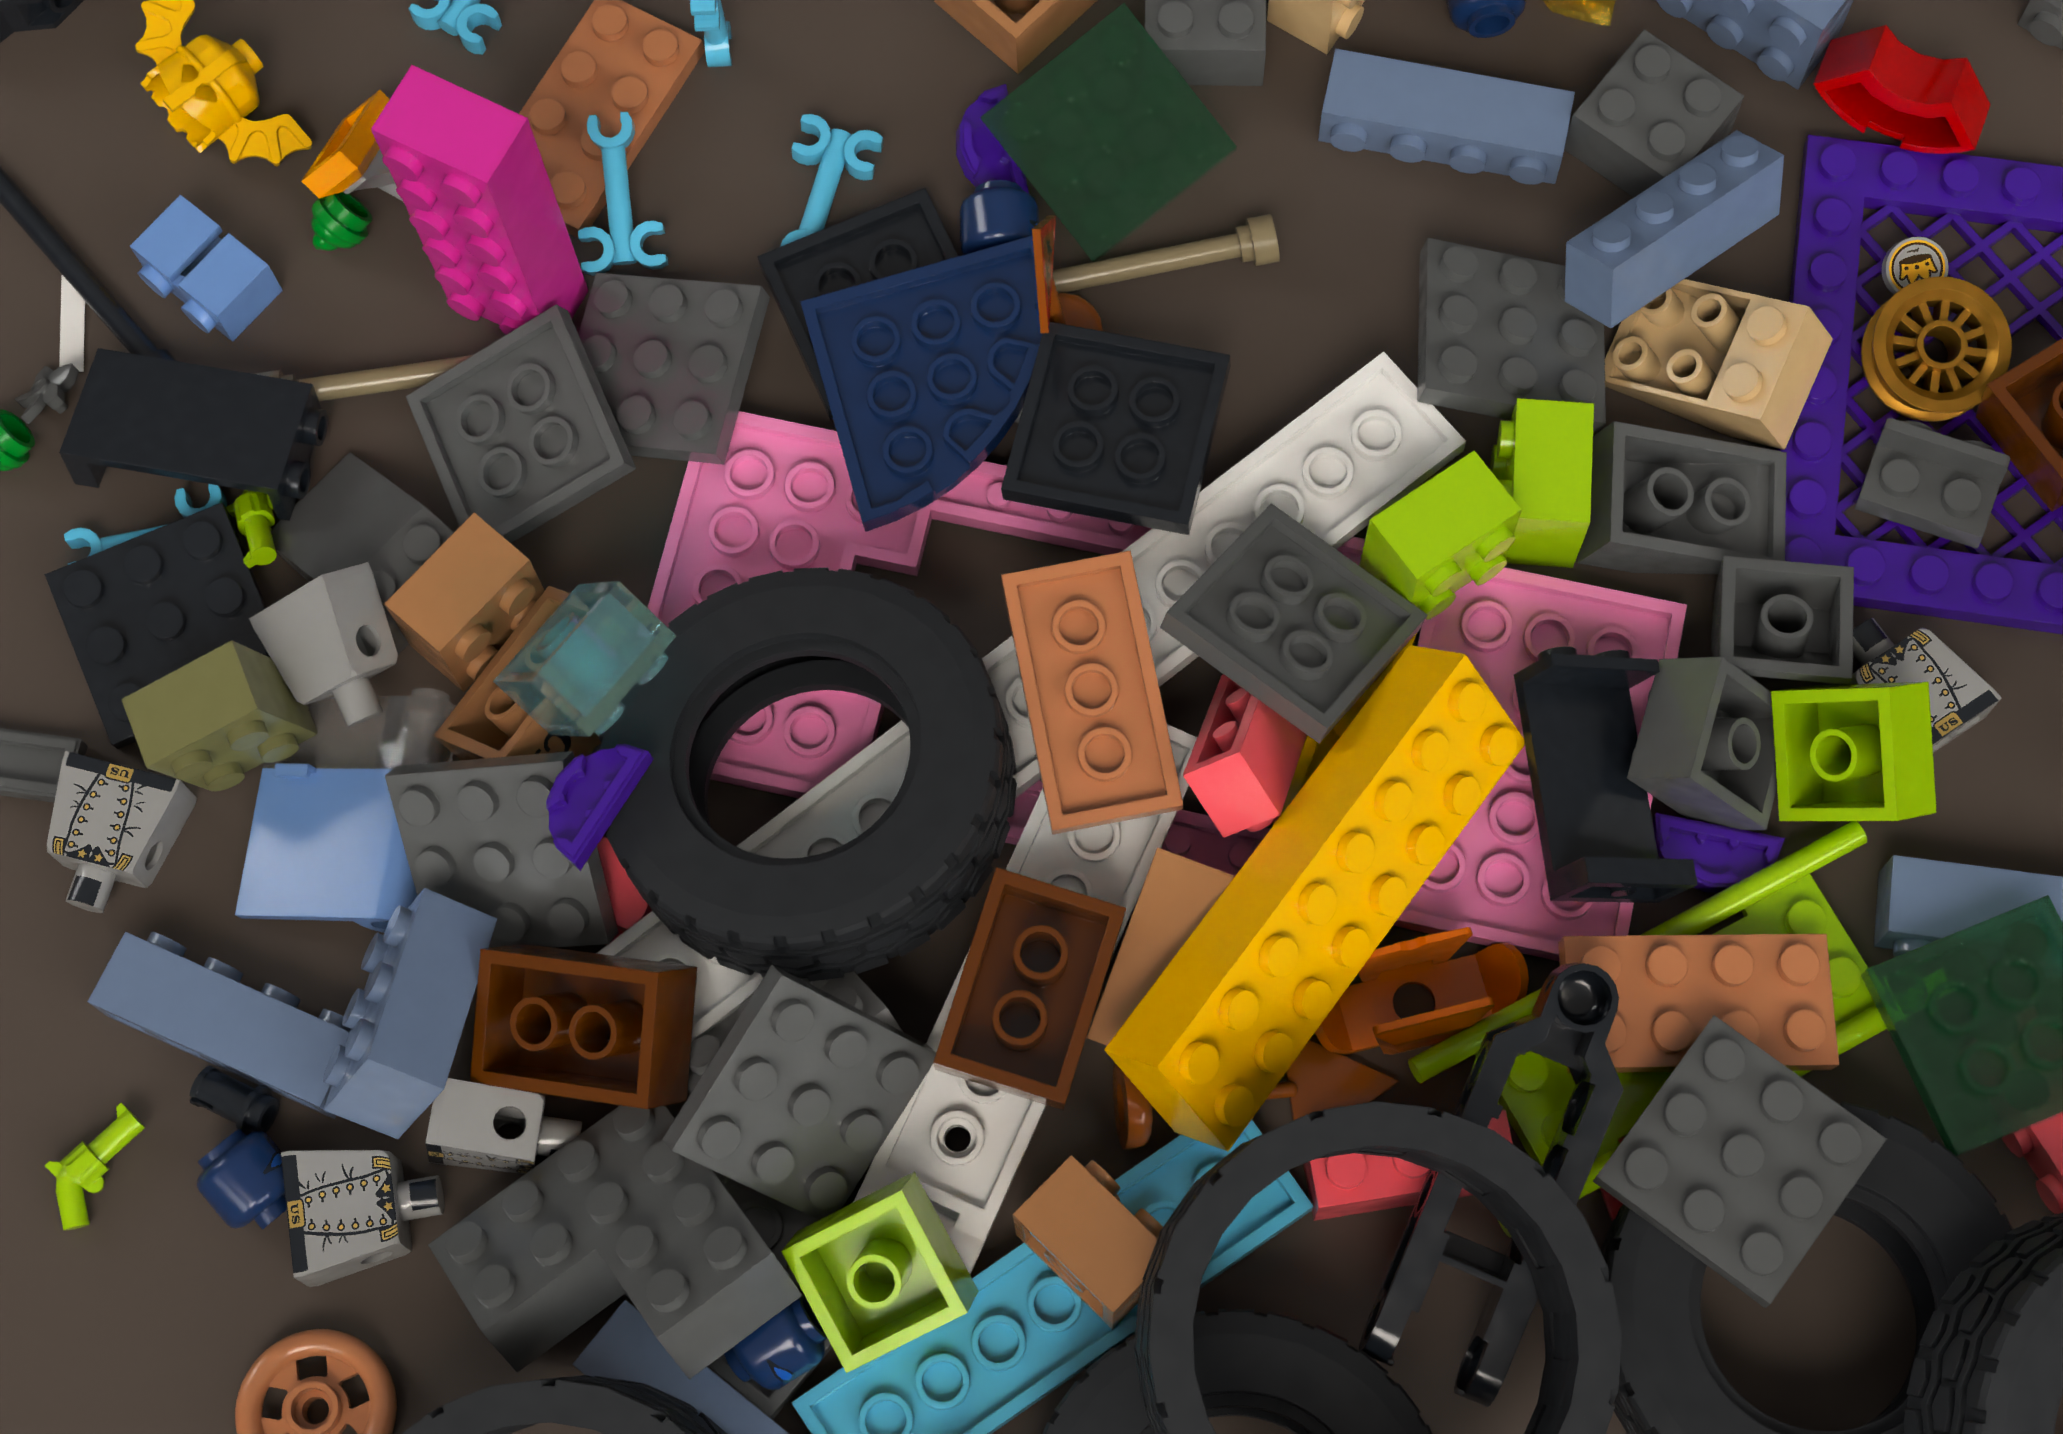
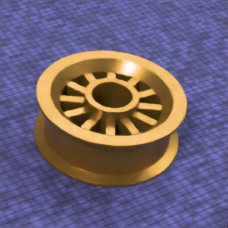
M1943 276L1924 278L1900 289L1874 313L1865 329L1861 344L1863 371L1874 394L1894 412L1909 419L1924 422H1939L1955 418L1982 402L1981 399L1986 385L2007 372L2012 353L2009 325L2002 310L1992 297L1970 282ZM1928 307H1934L1933 316L1931 315ZM1949 311L1956 314L1952 321H1948ZM1908 312H1911L1914 321L1906 315ZM1964 322L1971 328L1970 331L1965 333L1960 328ZM1895 330L1901 333L1904 337L1894 335ZM1925 337H1935L1944 343L1948 352L1946 363H1938L1928 357L1924 349ZM1977 341L1978 348L1968 347V343ZM1893 351L1904 352V356L1895 359ZM1967 362L1977 364L1976 369ZM1908 366L1912 372L1906 378L1900 369ZM1920 377L1924 378L1923 389L1915 385ZM1959 380L1966 384L1963 388L1961 387ZM1939 382L1944 393H1938Z

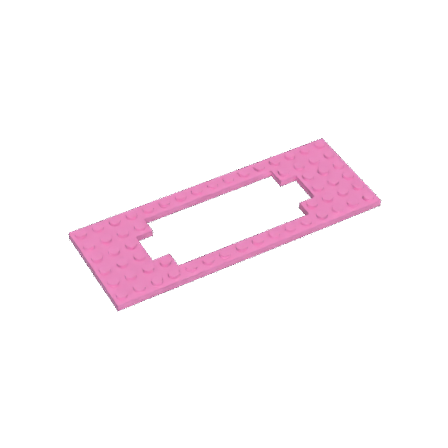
M739 411L724 465L688 461L641 633L651 641L658 632L662 633L669 627L668 623L695 603L698 605L707 600V596L735 583L739 585L747 582L749 578L781 570L783 573L793 572L797 568H828L829 571H838L839 569L855 571L856 564L918 576L932 519L1104 555L1122 552L1152 528L1003 500L1001 487L1007 466L983 461L977 469L956 487L926 507L898 521L865 532L837 431ZM1352 537L1337 550L1359 565L1365 539ZM1504 567L1486 583L1477 586L1472 580L1454 592L1456 598L1449 607L1429 620L1425 619L1420 629L1417 646L1466 654L1523 736L1514 674L1538 661L1537 656L1540 652L1555 647L1576 648L1577 655L1594 656L1611 650H1625L1630 653V658L1658 659V662L1659 659L1678 658L1687 604ZM1655 675L1629 689L1637 737L1639 736L1648 703V695ZM835 690L810 691L783 698L754 714L737 729L722 749L710 780L800 798L876 740L884 706L865 696ZM1524 745L1393 926L1429 934L1471 927L1473 935L1466 942L1485 946L1496 943H1510L1522 954L1559 961L1558 942L1563 936H1628L1634 903L1550 901ZM1041 780L1037 781L1015 799L1014 814L1012 817H1008L1007 820L1010 830L1005 843L1017 845L1042 791ZM1647 792L1651 810L1653 795ZM1178 810L1161 849L1234 875L1235 877L1270 831V828H1264L1256 832H1250L1245 829L1223 838L1208 815Z

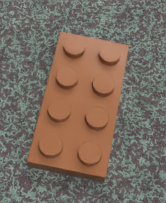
M622 0L593 1L519 113L529 120L567 231L577 238L578 231L585 227H591L606 205L601 149L593 143L587 132L589 115H597L600 120L601 134L611 138L619 134L621 130L620 112L629 113L635 124V135L633 141L625 148L628 170L705 52L701 39Z
M1131 550L1001 575L1052 835L1182 810L1183 800Z
M1827 934L1563 936L1558 942L1560 966L1576 962L1595 965L1607 972L1616 984L1619 996L1618 1008L1605 1045L1617 1073L1673 1072L1714 1015L1792 1071L1832 1070L1839 1065Z

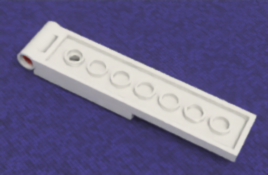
M1167 724L1183 800L1189 784L1183 777V773L1197 737ZM1042 788L1006 870L1125 907L1126 912L1113 951L1114 954L1138 901L1157 847H1162L1177 811L1052 835ZM968 953L926 1043L935 1052H937ZM933 1064L875 1155L854 1202L915 1171L971 1275L1046 1105L935 1070ZM956 1127L966 1129L971 1136L969 1146L960 1152L950 1150L945 1144L946 1134Z

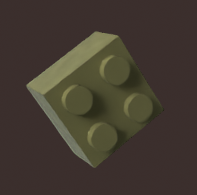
M232 640L121 699L146 768L209 791H222L236 786L245 778V772L264 762L273 763L291 757L299 750L298 744L318 734L308 706L296 701L272 659Z

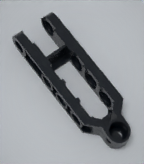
M1578 962L1561 965L1549 974L1530 1015L1486 1032L1453 1112L1455 1116L1486 1128L1491 1118L1499 1119L1503 1106L1499 1105L1498 1101L1515 1059L1519 1055H1525V1053L1532 1051L1567 1066L1575 1082V1087L1542 1168L1546 1175L1550 1174L1575 1205L1579 1200L1624 1090L1605 1045L1618 1008L1619 996L1616 984L1610 975L1598 966ZM1430 1169L1366 1322L1359 1350L1362 1349L1375 1360L1393 1366L1395 1362L1393 1360L1394 1350L1400 1340L1412 1310L1419 1312L1439 1261L1488 1281L1493 1286L1460 1364L1455 1380L1454 1393L1489 1407L1504 1382L1537 1302L1538 1295L1530 1268L1513 1239L1506 1255L1446 1230L1462 1187L1441 1173Z

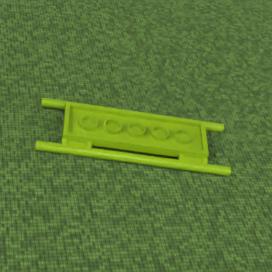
M1857 821L1849 822L1641 934L1697 935L1742 911L1744 918L1712 935L1827 934L1838 1056L1959 989L1957 977L1950 968L1945 966L1887 998L1810 873L1867 843L1866 833ZM1541 988L1477 1022L1474 1026L1466 1028L1408 1059L1409 1068L1419 1083H1423L1473 1055L1477 1056L1486 1032L1532 1013ZM1529 1051L1525 1055L1522 1054L1516 1057L1498 1102L1499 1105L1503 1106L1502 1110H1506L1508 1121L1528 1155L1542 1166L1574 1090L1575 1082L1571 1073H1567V1066ZM1801 1070L1793 1072L1801 1077L1812 1070ZM1672 1072L1617 1073L1624 1090L1579 1199L1600 1188L1593 1180L1620 1145L1618 1140L1628 1134ZM1499 1222L1505 1234L1511 1237L1508 1230Z

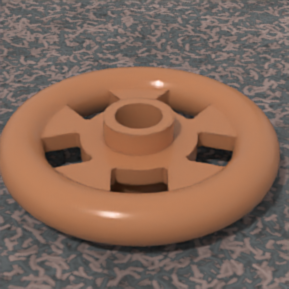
M313 1329L298 1332L279 1340L266 1349L246 1373L236 1400L237 1434H342L347 1425H350L357 1434H392L397 1413L395 1386L391 1374L381 1357L359 1338L331 1329ZM313 1356H326L328 1373L326 1377L312 1376L300 1381L298 1360ZM359 1374L367 1388L369 1401L351 1409L349 1396L341 1385L344 1381ZM269 1387L287 1390L288 1392L282 1404V1418L280 1420L262 1417L263 1404ZM324 1399L329 1407L328 1415L321 1423L312 1424L307 1416L308 1408L314 1401Z

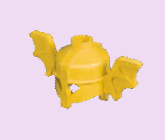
M147 0L141 3L147 27L143 37L135 44L137 53L152 58L157 65L146 74L141 85L147 92L152 90L151 98L156 105L167 109V122L176 132L183 131L187 133V141L198 153H201L219 139L226 145L229 160L233 164L244 158L259 157L266 159L274 166H280L281 162L289 154L312 148L311 139L289 114H282L261 121H251L245 118L259 106L260 98L255 74L264 66L243 39L240 38L230 45L205 34L195 37L185 46H182L181 36L184 27L195 11L194 1Z

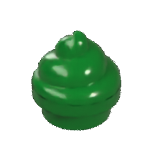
M344 192L320 199L317 198L311 208L313 213L311 227L315 233L312 239L313 246L318 250L326 251L355 247L368 236L366 227L373 220L371 213L357 198Z
M0 409V471H10L20 468L29 460V451L35 446V439L22 420L13 413Z

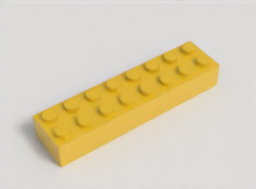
M1413 645L1408 646L1104 1049L1175 1133L1225 1151L1230 1150L1524 747L1523 736L1466 654Z

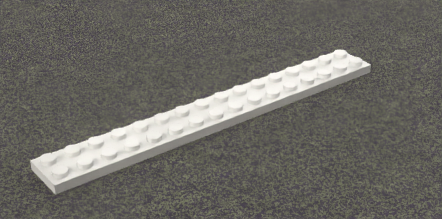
M1384 351L1200 491L1189 535L1152 528L1122 551L1131 550L1159 687L1199 657L1160 628L1166 612L1271 503L1337 550L1368 526L1369 520L1409 494L1464 451L1466 440L1433 405L1417 402L1418 388ZM1011 636L983 657L982 660L994 686L1008 724L1009 736H1011L1017 770L1013 775L1017 783L1016 799L1039 781L1041 777L1013 637ZM902 720L736 847L766 857L802 858L831 851L861 835L888 809L903 783L910 756L909 728ZM651 911L596 954L697 967L692 1041H694L698 1037L704 1036L739 1009L746 999L753 996L763 978L761 974L756 972L750 976L721 966L716 957L707 959L684 944L679 938L680 935L673 934L655 913Z

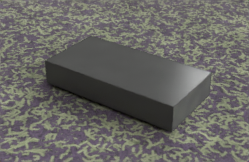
M0 728V795L54 803L65 751L85 756L88 745L79 738Z

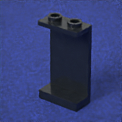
M98 348L59 453L74 483L77 485L99 488L106 467L266 493L269 496L277 518L290 521L297 498L303 499L307 494L311 477L309 461L314 446H321L325 440L328 428V415L326 410L321 409L314 386L311 383Z
M1555 647L1540 652L1537 656L1538 661L1514 674L1550 901L1659 903L1697 886L1693 859L1658 858L1647 791L1627 779L1632 754L1638 739L1629 689L1660 672L1658 659L1630 658V653L1625 650H1611L1594 656L1577 655V650L1573 647Z

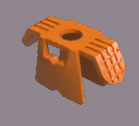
M1471 927L1426 935L1378 948L1358 973L1362 983L1350 985L1315 1034L1326 1050L1331 1053L1345 1055L1379 1046L1384 1054L1394 1055L1440 1043L1524 998L1529 984L1528 968L1525 959L1514 945L1510 943H1496L1476 954L1449 960L1473 935ZM1408 984L1421 985L1431 993L1434 999V1011L1401 1019L1393 1007L1394 994L1402 986Z

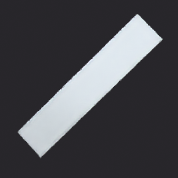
M62 275L59 367L73 364L79 372H84L85 301Z

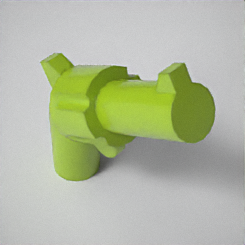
M244 490L242 495L226 508L229 514L235 517L240 533L247 538L249 552L243 558V561L250 569L255 565L271 564L276 559L277 553L271 533V526L275 525V519L272 511L274 508L268 494Z
M123 1103L116 1107L117 1119L92 1142L86 1144L82 1141L61 1161H49L44 1165L56 1177V1197L63 1231L90 1225L83 1188L90 1193L100 1192L105 1185L102 1176L110 1169L106 1163L145 1129L142 1122Z

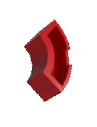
M1887 25L1832 39L1813 83L1828 106L1853 128L1864 134L1866 128L1869 127L1886 136L1902 140L1899 148L1914 152L1948 154L1975 150L1991 106L1967 57L1940 59L1919 54L1901 43Z

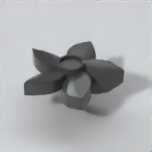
M73 364L60 366L54 371L44 366L36 375L31 390L14 398L23 408H27L21 418L27 424L31 423L44 409L46 404L59 414L63 413L68 407L64 402L65 393L75 384L79 370Z

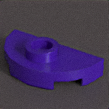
M1004 84L985 90L966 109L956 131V156L962 171L975 187L988 181L1007 180L1017 183L1021 186L1022 190L1029 194L1007 86Z
M616 744L615 748L601 749L586 757L584 754L575 757L556 776L546 800V809L549 811V830L558 851L579 871H581L654 760L649 751L627 744Z
M1655 813L1652 818L1657 852L1660 859H1693L1698 884L1693 888L1706 893H1719L1775 863L1785 839Z

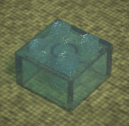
M620 581L578 584L493 682L551 735L590 737L593 732L600 735L608 730L622 715L625 705L621 700L637 682L640 685L647 683L663 668L668 660V655L663 651L676 638V635Z

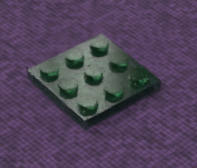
M1125 3L1121 4L980 117L1092 262L1098 261L1237 150L1234 142Z
M2049 895L1866 969L1861 974L1945 1147L1957 1157L2063 1114V922Z

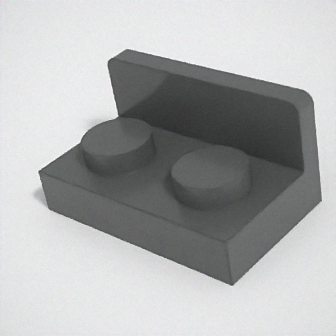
M1889 418L1885 422L1875 447L1855 509L1978 549L1984 536L1999 486L2007 472L2011 458L2006 454L1996 452L1991 446L1980 441H1962L1934 432L1929 426L1917 421H1899Z

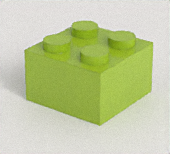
M1517 398L1511 420H1500L1497 445L1492 447L1490 470L1522 509L1514 532L1516 539L1509 547L1505 558L1508 564L1573 568L1590 525L1594 403Z
M1474 450L1369 520L1359 566L1428 615L1426 620H1429L1452 604L1456 598L1454 592L1472 580L1477 586L1482 585L1495 577L1506 566L1507 560L1505 558L1509 547L1516 539L1514 532L1522 509Z
M1929 682L1816 685L1771 691L1779 821H1900L1937 813Z
M915 1171L798 1230L781 1251L846 1373L968 1313L979 1292Z

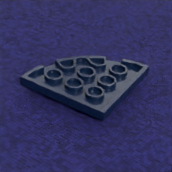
M1032 236L800 301L865 532L898 521L926 507L952 490L981 465L1000 444L1018 418L1024 405L1043 334L1040 333Z

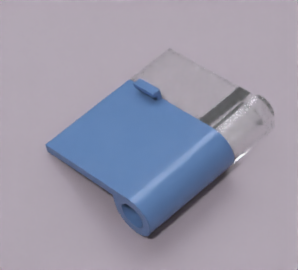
M415 688L412 690L411 696H377L383 713L351 727H347L334 696L307 704L318 734L298 744L299 750L291 757L278 762L263 763L235 916L241 919L353 921L368 929L385 933L395 909L399 905L408 908L417 897L385 775L396 766L452 761L453 753L434 737V734L456 707V705L449 702V694L431 688Z

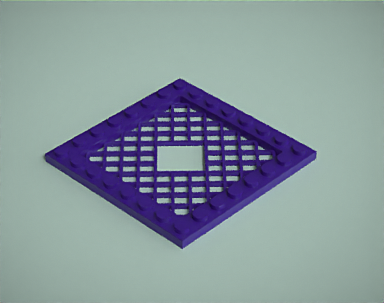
M1808 135L1803 148L1789 302L1809 306L1833 340L1785 450L1775 448L1776 451L1787 452L1785 561L1854 567L1853 606L2063 634V557L2054 563L2032 539L2033 536L2052 522H2055L2063 531V506L2051 512L2011 460L2008 470L2017 481L1996 496L1991 513L2013 539L1993 554H1990L1981 543L1978 549L1965 545L1971 553L1944 550L1943 548L1952 541L1942 537L1927 546L1911 527L1889 520L1864 538L1843 514L1844 511L1857 503L1865 479V474L1848 455L1870 439L1877 445L1886 420L1889 418L1897 420L1902 416L1891 410L1874 423L1853 399L1870 387L1866 377H1863L1848 388L1850 358L1852 356L1862 367L1861 346L1858 342L1863 339L1865 329L1869 323L1868 321L1853 332L1855 301L1857 300L1871 317L1880 308L1863 287L1882 274V263L1886 252L1868 232L1888 217L1893 220L1908 238L1924 237L1931 239L1951 225L1971 248L1951 263L1948 262L1947 277L1966 281L1957 271L1979 256L2000 279L1984 291L1993 298L2008 288L2028 309L2027 313L2009 325L2011 337L2037 319L2056 341H2059L2063 338V327L2048 310L2063 300V268L2051 256L2063 248V167L1958 153L1934 154L1914 152L1894 145ZM1864 208L1879 210L1863 221ZM1906 214L1937 217L1940 219L1921 232ZM1966 221L2000 225L2001 227L1982 240ZM2027 229L2062 233V235L2043 247ZM2010 233L2032 255L2012 271L1990 248ZM1861 245L1877 264L1858 276ZM2039 264L2061 286L2059 290L2041 303L2019 280ZM1928 307L1931 315L1933 316L1934 307ZM1952 313L1948 316V321H1952L1956 314ZM1895 330L1894 335L1904 337L1901 333ZM1931 336L1925 337L1924 347L1936 338ZM1904 352L1895 354V359L1904 356ZM1939 382L1938 392L1944 393ZM1972 409L1955 417L1937 431L1929 422L1917 421L1929 426L1934 432L1949 436L1967 423L1984 443L1991 446L1996 452L2005 454L1975 417L1976 413ZM1847 412L1863 431L1843 445L1845 416ZM1842 468L1858 489L1838 502ZM2024 488L2047 513L2025 530L2002 505ZM1836 526L1845 536L1835 535ZM1895 529L1907 544L1879 540ZM2021 546L2033 561L2005 557Z

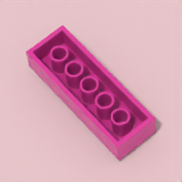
M411 65L372 126L371 131L383 155L382 161L388 167L397 186L396 192L402 198L410 215L409 220L416 228L421 239L422 249L428 255L435 270V278L440 282L444 290L447 304L456 313L469 320L478 321L480 317H483L500 325L499 328L505 335L556 304L568 310L572 319L589 290L528 118Z

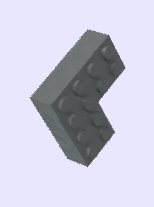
M618 1106L428 1244L482 1333L516 1373L623 1294L627 1293L656 1338L688 1379H691L802 1296V1293L713 1170L672 1152L662 1140L675 1120L666 1106L651 1109Z

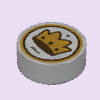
M1911 237L1896 243L1886 253L1882 263V278L1889 291L1896 294L1900 289L1915 281L1929 277H1947L1949 269L1948 259L1944 250L1933 240L1924 237Z

